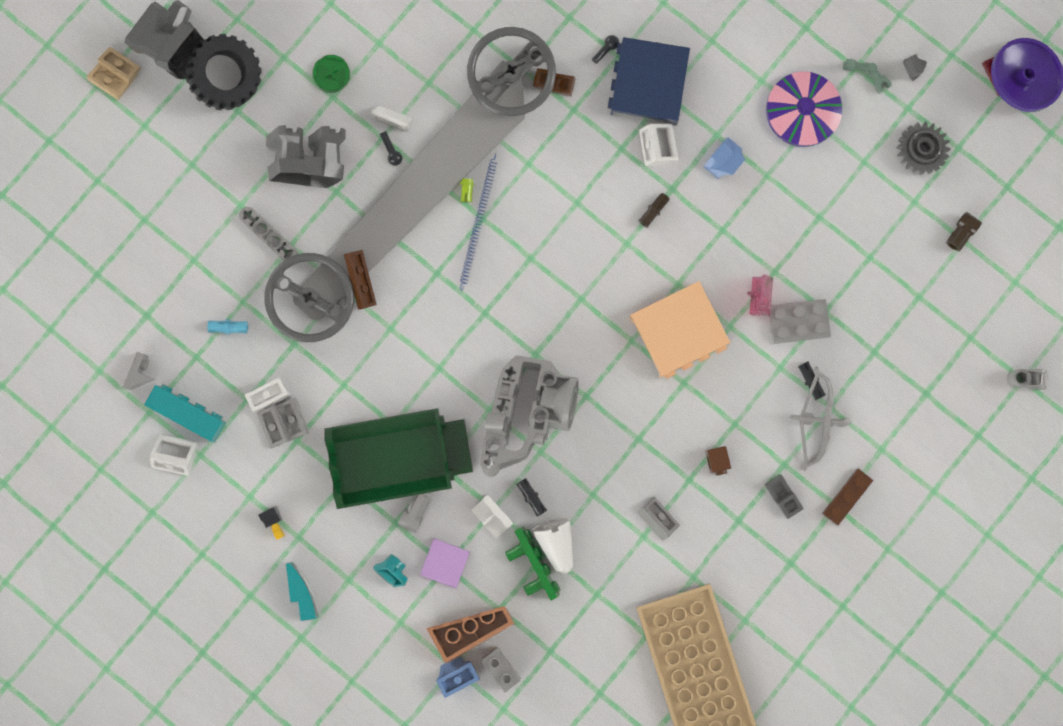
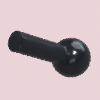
M615 35L606 37L605 45L592 58L595 64H598L610 50H615L618 47V37Z
M387 131L380 133L381 139L389 153L388 162L392 166L400 165L403 160L401 153L395 151Z

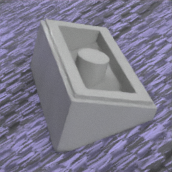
M655 497L637 512L662 541L668 538L680 526Z

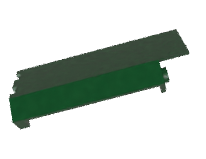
M438 408L324 428V441L328 452L329 471L333 481V497L337 509L452 489L451 481L455 480L454 475L473 472L464 419L445 422L444 415L440 416Z

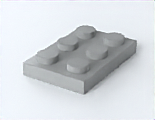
M826 299L768 306L773 344L831 337Z

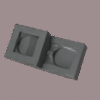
M781 474L764 484L787 519L804 509Z

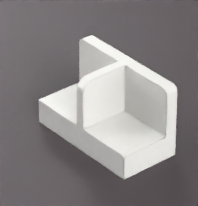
M277 378L245 394V397L252 412L258 413L291 397V395L287 392L281 378Z
M488 494L472 508V512L495 538H498L513 524L511 519Z

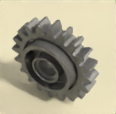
M917 122L914 127L910 125L907 128L908 131L904 130L902 132L903 137L898 139L902 144H899L896 148L902 150L897 156L904 157L900 163H908L905 169H909L912 166V173L919 169L920 175L924 174L925 170L928 174H931L933 170L937 171L940 169L939 165L943 166L945 164L944 160L949 158L946 152H949L951 148L945 146L950 140L943 139L947 134H940L941 127L934 130V123L928 127L927 122H924L922 126ZM920 145L926 146L927 152H923L920 149Z

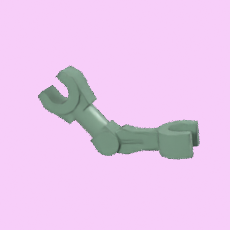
M846 59V62H843V70L851 71L858 69L871 74L875 80V89L879 94L884 91L881 84H885L887 89L892 86L889 79L884 75L881 76L875 63H859L854 59Z

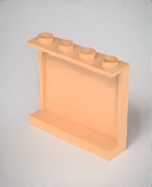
M700 281L630 315V319L635 324L660 374V378L665 376L668 379L676 375V370L682 368L684 371L693 366L692 362L698 359L702 362L710 358L709 354L714 351L717 354L728 349L726 345L731 343Z

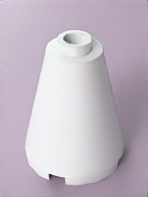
M557 518L550 520L551 523L549 524L541 523L535 526L533 534L555 572L560 574L570 572V568L574 566L570 520L568 518Z

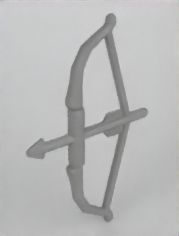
M817 366L814 368L816 374L801 415L790 416L793 420H800L805 462L802 467L803 471H806L807 467L819 462L825 454L830 439L831 423L842 424V427L851 424V421L845 417L843 420L831 419L832 406L834 405L833 387L830 379L821 373ZM818 377H821L826 382L828 388L824 418L814 417L813 413L806 412ZM813 422H823L821 450L814 460L808 462L804 424L811 425Z

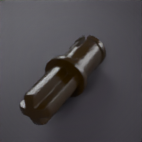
M661 193L652 205H648V210L638 220L639 223L648 228L656 216H660V211L669 202L670 198L666 194Z

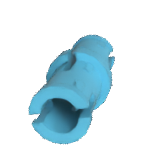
M230 319L225 321L209 320L207 329L209 333L221 332L226 335H230V333L247 334L248 322L231 321Z

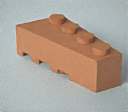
M503 606L426 629L444 662L450 663L516 623L507 607Z

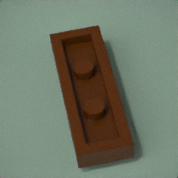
M363 250L344 254L358 310L377 305Z
M857 468L822 514L838 526L874 480Z

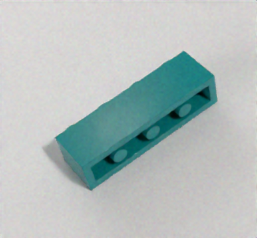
M164 384L162 386H154L144 403L146 407L208 441L216 442L226 424L222 420L223 416L214 411L212 414L206 412L205 406L197 402L195 405L188 402L190 398L181 393L178 396L173 394V389Z

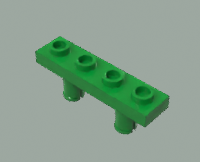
M524 526L514 532L519 540V544L505 551V554L510 562L525 554L533 566L538 579L523 586L527 596H530L544 589L550 601L558 598L560 595L559 591H561L556 581L552 580L548 564L543 563L539 547L534 546L530 530L525 529Z

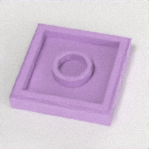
M434 538L420 575L457 588L470 551Z

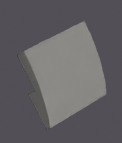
M291 398L257 413L270 448L285 444L309 433L296 398Z

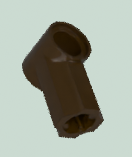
M966 211L958 220L957 227L945 243L951 249L958 252L961 251L969 238L980 228L982 222Z

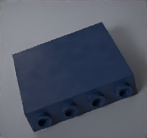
M623 37L622 43H618L616 54H619L620 57L619 61H615L613 72H616L617 75L616 79H612L610 90L614 91L613 98L609 97L607 108L611 109L610 115H613V112L640 116L670 121L669 124L677 126L690 48Z

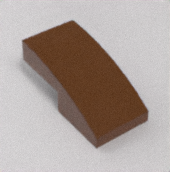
M537 68L533 87L543 90L547 81V69ZM556 73L555 83L551 92L572 96L576 78Z

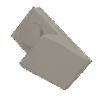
M140 352L136 353L123 388L133 390L156 380L142 374L143 370L145 371L149 365L148 355Z

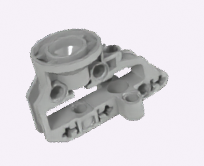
M518 355L503 367L491 413L488 412L485 422L486 436L480 465L486 476L494 477L501 469L526 460L535 444L543 445L545 440L547 441L550 428L564 431L571 429L578 398V378L560 375L551 361ZM524 369L539 370L540 373L536 387L537 396L536 401H533L527 439L525 438L523 447L520 450H507L506 445H508L510 431L512 430L511 424ZM547 379L553 380L552 384H545L544 382ZM539 415L546 416L545 419L541 421L536 419ZM492 445H499L497 450H490Z

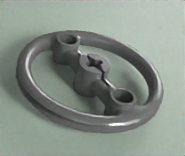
M504 27L489 32L476 43L468 59L467 78L473 95L485 108L499 115L519 116L534 111L548 98L555 83L556 65L550 48L538 35L524 28ZM505 36H517L525 38L537 46V48L529 52L528 56L519 61H506L502 66V70L493 76L483 77L480 81L476 80L475 68L478 57L482 50L492 41ZM533 54H539L541 56V59L539 61H534L531 59V56ZM543 62L547 63L548 75L545 86L541 93L530 103L519 107H504L493 103L486 97V95L494 91L495 87L504 82H517L520 79L521 73L530 67L540 66ZM508 69L515 70V74L508 73ZM484 82L492 84V87L488 90L483 89L481 86Z
M302 253L287 258L273 270L266 283L264 303L269 319L282 334L296 341L318 342L332 337L345 326L353 310L354 292L350 277L337 262L321 254ZM301 262H318L328 266L339 276L343 283L346 294L345 306L341 307L338 304H332L321 298L316 290L297 285L289 277L285 276L284 272L291 266ZM283 279H287L289 282L288 287L285 289L280 287V282ZM274 289L288 292L299 298L303 306L315 307L321 310L329 318L333 319L335 324L325 331L314 334H303L290 329L280 320L275 311L273 303ZM296 290H298V291H300V292H302V293H304V294H306V295H307V294L310 295V294L312 293L311 296L313 297V299L316 300V301H318V302H320V303H322L323 306L320 305V304H318V303H316V302H314V301H310V300H309V301L307 302V298H305L304 295H302V294L296 292ZM337 306L339 308V314L335 317H332L330 315V309L332 307Z

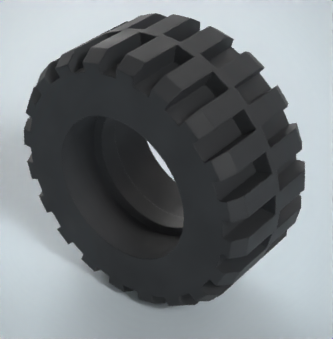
M226 34L212 35L207 39H203L193 49L187 59L188 62L185 67L187 76L185 78L186 82L190 85L189 90L191 93H195L196 99L199 102L203 101L206 103L205 106L209 108L211 106L215 107L216 110H232L235 107L242 106L256 93L257 87L261 82L262 68L258 65L260 63L259 57H255L253 54L255 50L252 47L249 49L246 46V41L243 39L239 41L237 36L234 35L227 37ZM223 55L237 63L241 72V79L236 87L230 90H222L215 87L209 81L206 75V65L212 57Z

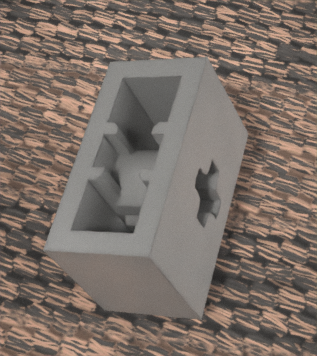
M498 646L482 658V663L504 692H507L521 681L520 676Z

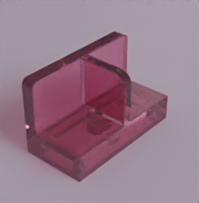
M768 275L752 277L751 292H747V295L751 297L750 315L770 316L773 287L772 277Z

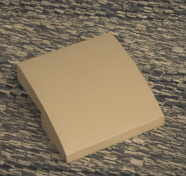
M109 47L98 58V64L87 75V80L119 100L134 81L141 68Z

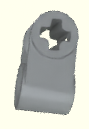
M1014 370L1008 374L1007 382L1012 387L1046 390L1045 374L1047 370ZM1017 374L1022 378L1020 383L1016 379Z

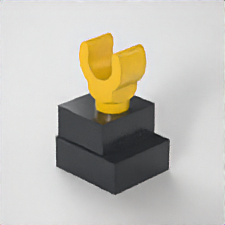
M277 506L258 514L265 528L271 526L276 540L285 536L278 524L283 519Z

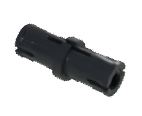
M807 361L798 366L806 381L804 382L805 385H808L810 389L815 373L809 364L810 362ZM818 380L812 393L815 401L826 396Z
M527 478L516 484L525 497V502L529 503L537 517L547 511L538 497V492L534 491Z

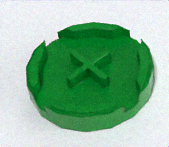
M326 55L315 63L313 79L321 90L335 93L347 86L350 80V69L342 57Z

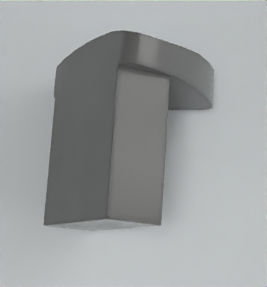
M917 54L903 61L912 81L924 72L927 61L919 59Z

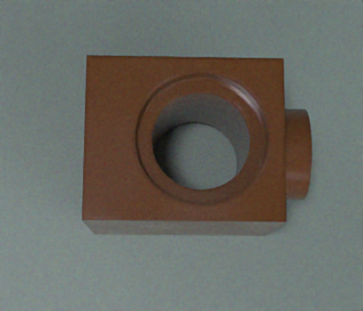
M726 446L705 451L710 473L715 472L716 476L727 474V469H732Z

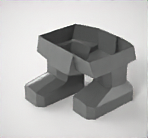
M176 0L167 10L155 1L149 5L126 36L124 43L136 53L145 54L154 59L157 66L167 70L166 72L175 78L186 79L187 72H185V67L188 62L187 59L193 49L203 40V37L190 21L188 22L192 12L188 6Z
M286 125L278 126L266 136V147L276 152L275 161L267 167L269 181L319 188H329L343 180L344 165L340 164V145L345 140L346 130L340 128V132L336 133V129H330V126H321L308 136V146L311 151H314L313 156H306L303 150V129L298 127L297 131L293 132V129L286 128Z

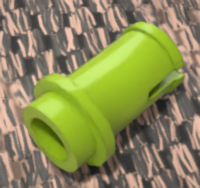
M463 178L462 182H460V185H462L460 202L472 203L473 186H475V183H473V179Z

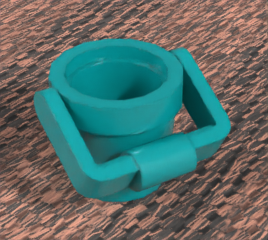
M390 554L382 563H377L373 566L374 571L392 587L405 586L408 580L402 573L406 565L393 554Z

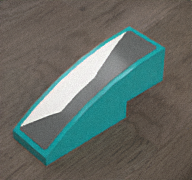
M293 562L286 563L290 603L298 602L300 621L319 618L317 605L307 580Z

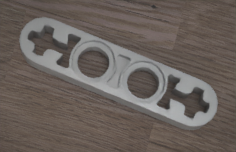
M244 207L239 212L240 220L283 261L287 259L285 258L286 253L280 250L283 247L289 252L293 250V256L298 254L295 247L253 208ZM246 212H252L251 216L256 220V222L253 223L248 218L244 220L246 218L244 214ZM260 224L267 226V230L263 234L257 232V227ZM275 236L281 240L280 244L276 247L270 243L271 239Z

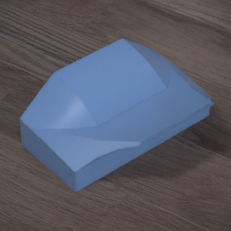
M727 137L704 165V168L716 178H719L723 175H733L746 159L742 154V148Z
M458 657L450 663L440 666V674L436 682L444 698L475 683L480 678L471 661H465Z

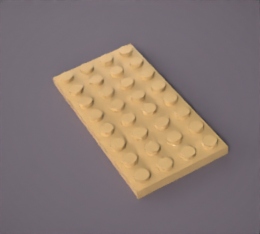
M710 583L636 607L674 726H756Z

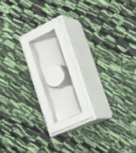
M377 106L372 110V116L375 120L404 131L409 130L413 121L408 116L382 106Z

